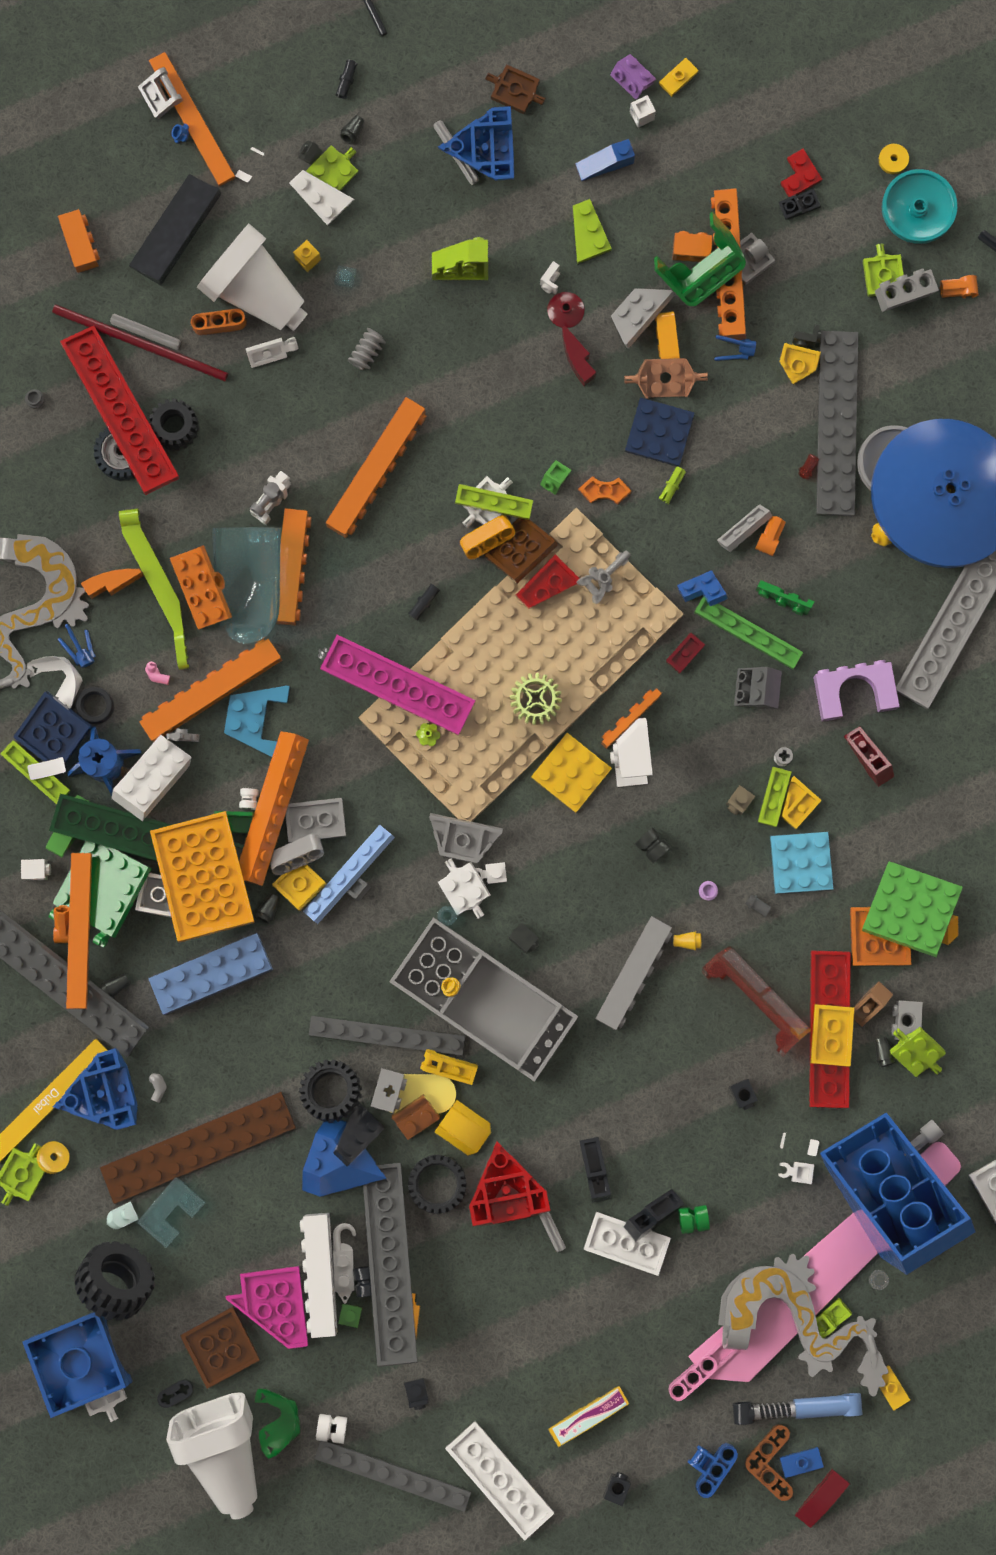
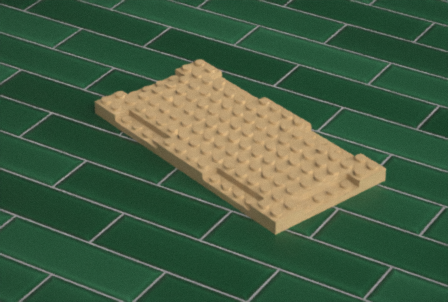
M577 508L549 533V536L558 543V546L518 584L506 576L411 668V670L476 701L459 736L437 726L440 738L436 740V744L434 746H429L428 744L423 746L419 743L416 732L423 723L429 725L433 723L381 698H378L359 717V720L457 819L473 822L683 617V613L629 561L624 566L621 565L610 575L612 590L605 592L598 604L593 603V595L585 586L577 584L529 609L515 596L555 554L579 578L590 575L589 569L591 567L606 570L616 560L615 557L620 552ZM592 579L591 582L599 590L598 582ZM530 673L532 674V679H535L536 673H539V679H542L544 674L547 675L545 681L548 682L552 678L553 683L551 686L558 684V688L554 691H561V695L556 698H561L562 702L555 703L560 706V710L553 709L556 712V716L554 717L549 714L551 718L549 722L544 717L543 724H540L539 719H536V725L532 724L533 719H529V722L525 723L526 716L521 720L518 719L521 712L514 714L513 710L517 706L511 707L510 705L516 701L510 699V695H516L511 689H518L515 682L518 681L523 684L521 677L524 676L526 680H529L528 674ZM534 684L528 686L527 688H530L533 691H537L542 687V685ZM547 690L543 696V699L546 702V704L550 706L552 703V697L550 692ZM521 692L520 703L525 708L529 699L525 696V693ZM539 694V696H538V695H536V696L533 695V696H532V702H531V704H532V703H536V701H537V703L540 702V701H539L540 694ZM535 707L529 712L538 714L544 712L545 710H542L539 707Z

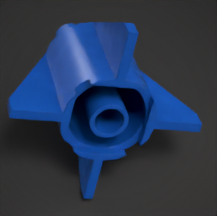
M94 726L91 727L90 741L85 743L79 750V762L67 772V775L71 777L85 772L96 781L105 782L112 796L114 789L113 780L118 778L122 772L124 759L142 754L140 749L118 750L107 740L99 739L96 727Z

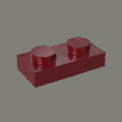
M690 633L665 662L680 674L702 650L705 644L694 634Z

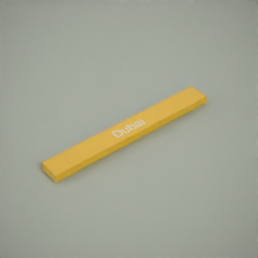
M95 1039L0 1134V1162L54 1109L55 1103L62 1098L70 1085L88 1067L96 1054L108 1051L98 1039Z

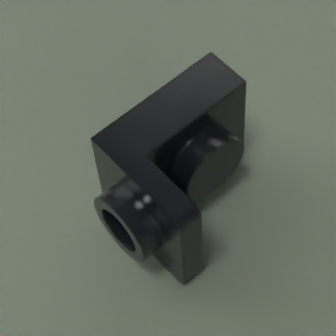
M424 1378L404 1382L409 1408L414 1407V1410L426 1408L425 1404L429 1403Z

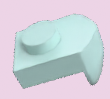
M128 1202L110 1211L107 1216V1225L113 1229H120L139 1220L132 1203Z

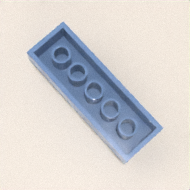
M256 933L148 979L162 1014L167 1015L270 972L273 968L261 938Z

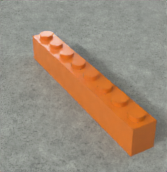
M405 397L326 521L328 528L347 538L348 534L352 535L357 527L355 523L366 514L367 510L365 508L368 503L372 504L377 496L375 492L378 487L382 488L387 480L385 476L396 467L397 463L395 461L397 457H402L407 449L405 445L408 440L412 441L417 433L415 429L418 424L422 425L427 417L424 407Z
M269 638L258 641L250 651L248 649L244 650L238 655L239 658L236 660L227 661L219 671L214 670L210 672L202 682L200 680L196 681L190 686L191 689L188 691L177 693L174 696L175 699L168 703L166 701L160 704L157 711L153 713L148 712L143 715V720L139 722L151 741L154 743L160 735L164 737L281 662L282 659Z
M280 732L239 860L243 880L247 883L263 886L309 739L300 735Z

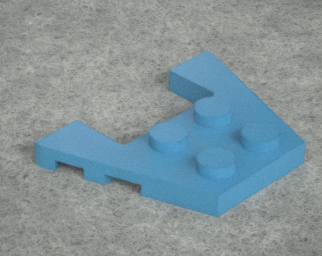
M290 686L230 695L224 733L273 757L277 741L262 739L267 702L287 704Z

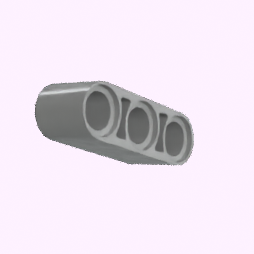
M311 834L274 850L270 861L273 874L282 875L321 858L324 855L320 837L316 834Z

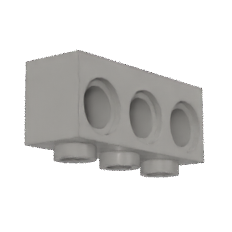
M924 269L913 272V276L908 277L906 274L896 278L897 281L891 283L888 280L879 284L880 287L875 290V294L881 311L884 312L933 295L939 289L932 270L924 271ZM920 279L925 282V287L920 284ZM903 285L908 287L909 293L904 291ZM886 291L892 294V299L887 297Z

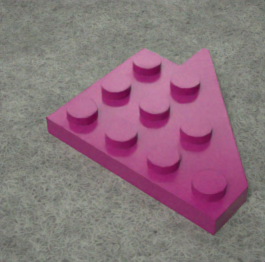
M299 1266L241 1273L242 1294L227 1295L226 1300L288 1349L308 1346Z

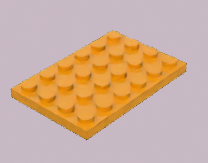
M226 811L150 831L178 943L255 923Z

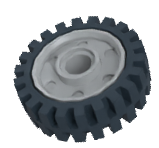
M106 427L103 433L100 432L99 438H96V444L93 449L98 467L105 475L114 480L127 481L130 478L134 479L135 476L123 455H118L119 448Z

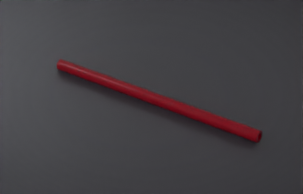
M55 304L52 313L86 327L94 325L96 330L224 382L228 377V373L59 305Z

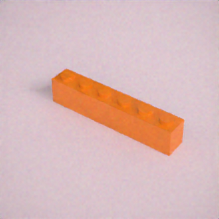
M284 510L272 612V622L275 624L296 626V621H300L301 610L298 609V602H302L303 591H300V585L304 584L305 572H302L303 565L307 564V554H304L305 546H309V535H306L307 528H311L312 520L311 517H308V511Z

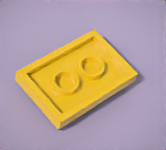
M814 1005L810 1063L851 1066L854 1008Z

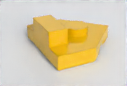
M784 343L779 362L792 384L816 371L821 352Z

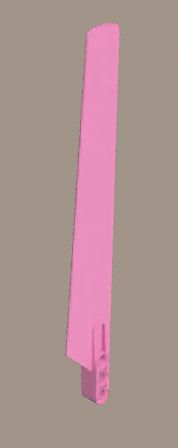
M935 1142L920 1154L945 1186L960 1171L961 1165L959 1160L944 1143ZM854 1213L805 1254L809 1257L807 1268L814 1269V1274L808 1278V1282L816 1286L814 1291L809 1292L815 1316L878 1254ZM769 1298L760 1305L757 1312L756 1329H751L750 1341L746 1350L724 1349L722 1345L723 1327H721L688 1356L694 1364L669 1385L670 1396L676 1401H682L707 1379L750 1382L798 1334L787 1304L779 1298ZM705 1360L713 1361L711 1369L706 1370L703 1368ZM690 1373L698 1374L696 1382L691 1383L688 1381ZM675 1386L683 1387L681 1395L676 1396L673 1394L672 1391Z

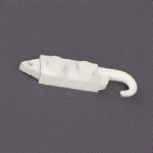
M342 1223L336 1226L333 1231L335 1292L339 1294L344 1304H346L352 1291L355 1290L353 1249L350 1245L341 1243L340 1234L342 1230L348 1229L352 1232L353 1236H356V1231L352 1225Z

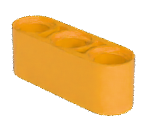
M674 311L659 313L655 318L657 322L656 335L657 339H659V357L661 359L680 358Z
M501 515L462 537L460 545L468 559H476L511 539L515 535V530L509 518Z

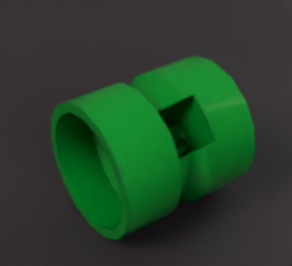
M706 1205L695 1206L694 1210H691L689 1207L678 1209L682 1234L693 1233L695 1229L698 1232L710 1230Z

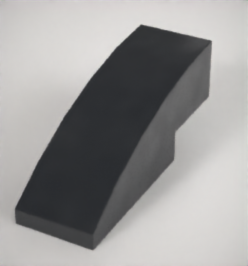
M599 1137L580 1140L592 1203L611 1199Z
M671 1189L628 1219L624 1228L637 1242L684 1205V1202Z

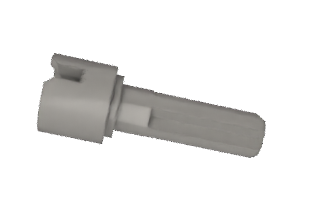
M930 1120L920 1128L921 1134L910 1143L918 1152L928 1142L935 1143L944 1133L933 1120Z

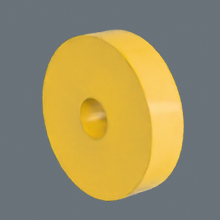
M899 144L885 146L879 155L880 167L889 174L901 173L909 162L907 150ZM891 157H896L897 161H892Z
M56 1141L48 1142L39 1149L37 1163L46 1173H59L69 1163V1152L62 1143ZM51 1155H54L56 1157L55 1161L51 1159Z

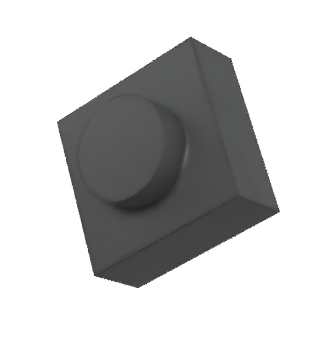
M358 878L346 893L359 902L371 887L361 878Z

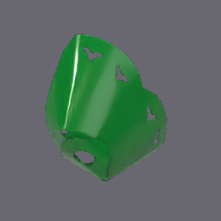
M258 1388L255 1395V1403H269L281 1411V1416L277 1420L259 1430L261 1449L264 1455L270 1459L278 1455L300 1434L298 1407L296 1402L266 1389ZM261 1393H263V1395L266 1396L265 1398H263V1400H261ZM265 1431H267V1433L270 1435V1436L267 1438V1440L265 1439V1438H266ZM268 1447L273 1448L272 1453H270Z

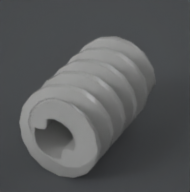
M367 328L368 332L363 334L365 339L359 340L361 345H356V351H353L351 353L352 357L348 358V362L360 370L364 368L370 369L367 362L374 363L371 356H378L375 349L381 351L382 348L379 343H386L380 334L370 328Z

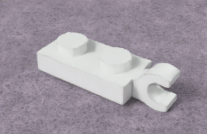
M291 337L285 342L282 341V338L245 349L251 368L287 358L286 352L295 351L299 348L295 337Z

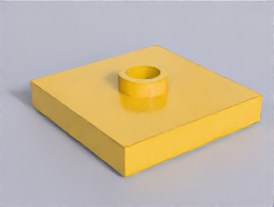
M306 864L282 874L272 885L297 910L301 911L327 883Z

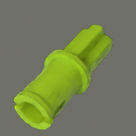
M676 467L669 481H666L667 485L661 496H659L661 501H666L665 503L669 504L676 490H679L678 486L686 473L683 468Z

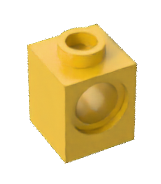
M308 240L293 252L295 260L307 272L321 261L320 253Z

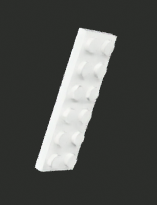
M476 1421L445 1448L524 1541L554 1514V1511Z

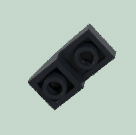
M814 189L798 196L795 194L778 202L785 220L821 208Z

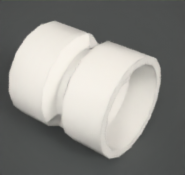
M320 1414L316 1440L327 1442L331 1439L333 1443L344 1444L347 1417L336 1416L333 1419L331 1415ZM332 1425H337L336 1433H331Z

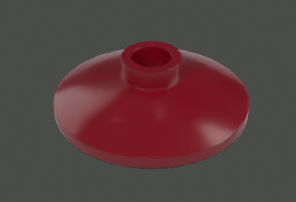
M571 292L556 294L551 298L547 307L549 319L561 328L564 326L567 328L576 326L582 320L585 312L582 300ZM567 305L570 309L565 311L563 306Z

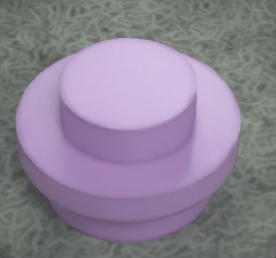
M711 881L703 882L699 887V895L704 900H713L718 894L716 884Z

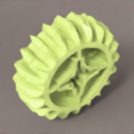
M531 673L528 674L529 680L522 676L521 681L523 684L516 681L515 685L518 689H511L516 694L510 695L511 700H516L510 704L511 707L517 706L513 713L521 712L518 716L520 720L526 716L525 723H528L529 719H533L532 724L536 725V719H539L540 724H543L544 717L549 722L551 720L549 714L554 717L556 716V712L553 709L560 710V706L555 703L562 702L561 698H556L561 695V691H554L558 688V684L551 686L553 679L551 678L546 682L547 675L545 674L542 679H539V673H536L535 679H532ZM534 684L542 685V687L537 691H533L530 688H527L528 686ZM547 690L550 692L552 697V703L550 706H548L543 699V696ZM521 692L525 693V696L529 699L525 708L520 703ZM539 694H540V697H539V701H540V702L537 703V701H536V703H532V704H531V702H532V696H533V695H535V696L538 695V696H539ZM535 707H539L542 710H545L544 712L538 714L529 712Z

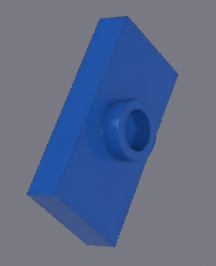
M818 1447L779 1457L785 1478L824 1468Z

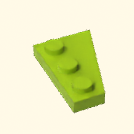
M588 199L573 205L577 264L611 251L612 248L591 200Z

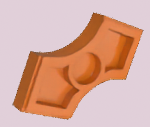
M593 476L578 489L590 503L598 499H609L617 505L632 492L620 478L611 482H602Z

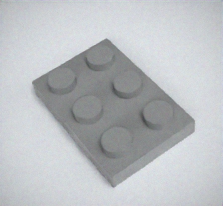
M342 798L289 804L286 811L288 842L292 843L311 834L318 835L320 839L346 837Z

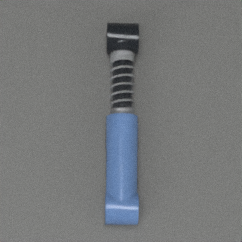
M860 1393L793 1399V1402L790 1401L787 1404L784 1402L780 1404L778 1402L776 1405L774 1403L771 1405L768 1403L766 1405L761 1404V1406L759 1404L755 1405L752 1402L733 1403L735 1425L753 1424L754 1420L767 1419V1417L772 1419V1417L778 1418L779 1416L782 1418L783 1416H787V1418L791 1416L795 1417V1419L863 1415Z

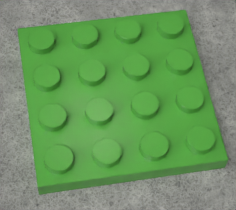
M889 861L862 931L937 957L963 887Z

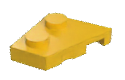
M793 776L789 784L781 817L794 829H797L821 802V799Z

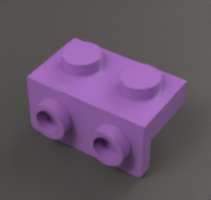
M631 54L618 61L610 74L635 99L639 98L642 91L650 87L656 80Z

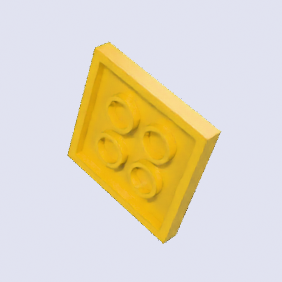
M566 733L531 778L576 813L612 768L570 734Z

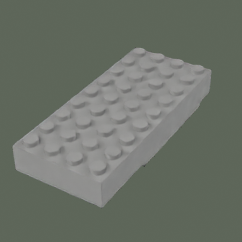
M434 917L389 981L534 1082L578 1018L576 1014ZM446 978H456L460 982V990L453 997L446 996L442 991L441 986Z

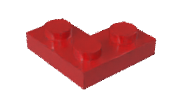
M804 149L787 157V161L795 174L781 181L780 184L788 197L795 194L798 195L822 181L820 174Z

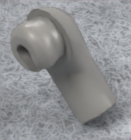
M153 1073L149 1077V1081L155 1089L151 1100L160 1103L167 1087L163 1077L160 1074Z

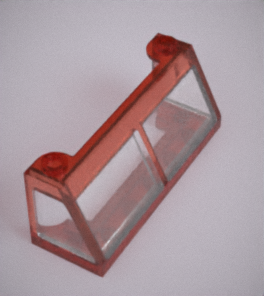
M731 946L717 953L702 967V974L708 980L712 977L723 980L728 975L780 1029L775 1040L778 1046L776 1051L782 1057L811 1031Z

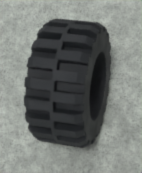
M112 1241L111 1244L110 1242H103L101 1245L94 1246L83 1259L74 1278L76 1293L80 1295L79 1300L81 1303L86 1304V1309L92 1310L98 1317L103 1316L106 1320L115 1318V1321L123 1320L124 1318L129 1319L136 1315L152 1294L155 1286V1274L151 1272L153 1268L150 1262H147V1257L144 1254L141 1255L137 1248L133 1249L129 1247V1244H120L118 1241ZM102 1272L112 1273L120 1277L128 1289H119L112 1286L105 1280Z

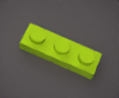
M772 767L758 823L777 827L791 771Z

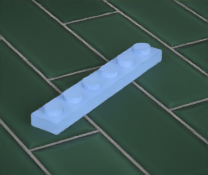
M379 825L303 912L318 924L395 837Z

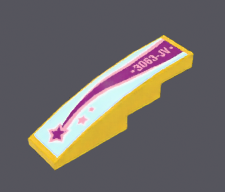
M618 1386L583 1408L576 1410L548 1430L557 1446L560 1447L610 1417L629 1403Z

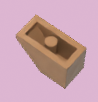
M878 981L853 1007L854 1020L863 1027L887 1004L893 994Z

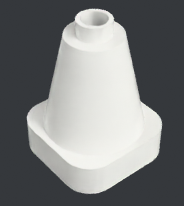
M248 223L200 281L197 288L213 302L220 297L279 330L287 325L294 331L307 316V313L300 308L304 300L262 244L266 238Z
M239 1392L231 1393L179 1412L169 1422L166 1439L175 1463L177 1465L187 1464L222 1514H230L232 1519H241L249 1515L254 1509L252 1504L257 1499L250 1442L253 1415L245 1394Z

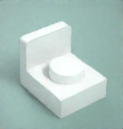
M554 261L540 280L541 288L549 294L551 292L556 294L558 291V286L552 283L560 275L558 272L559 265Z

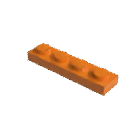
M657 688L654 691L650 689L642 697L644 701L640 705L636 703L629 710L631 714L628 717H621L616 722L617 727L613 731L609 729L602 736L604 740L601 744L607 749L661 697L662 693Z

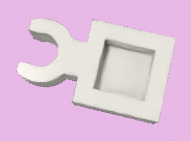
M505 862L486 864V870L475 868L481 874L482 881L487 879L488 884L507 882Z
M794 1162L793 1167H790L787 1163H780V1166H785L787 1171L784 1174L778 1173V1176L786 1178L791 1175V1181L812 1184L814 1164Z

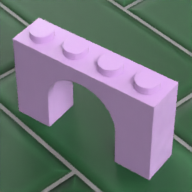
M885 660L875 661L874 665L869 666L866 663L855 665V668L848 669V666L836 668L837 671L829 672V669L817 671L818 674H815L813 677L821 721L840 719L843 716L839 690L844 681L852 678H859L870 684L874 691L878 712L899 708L891 662L885 663Z

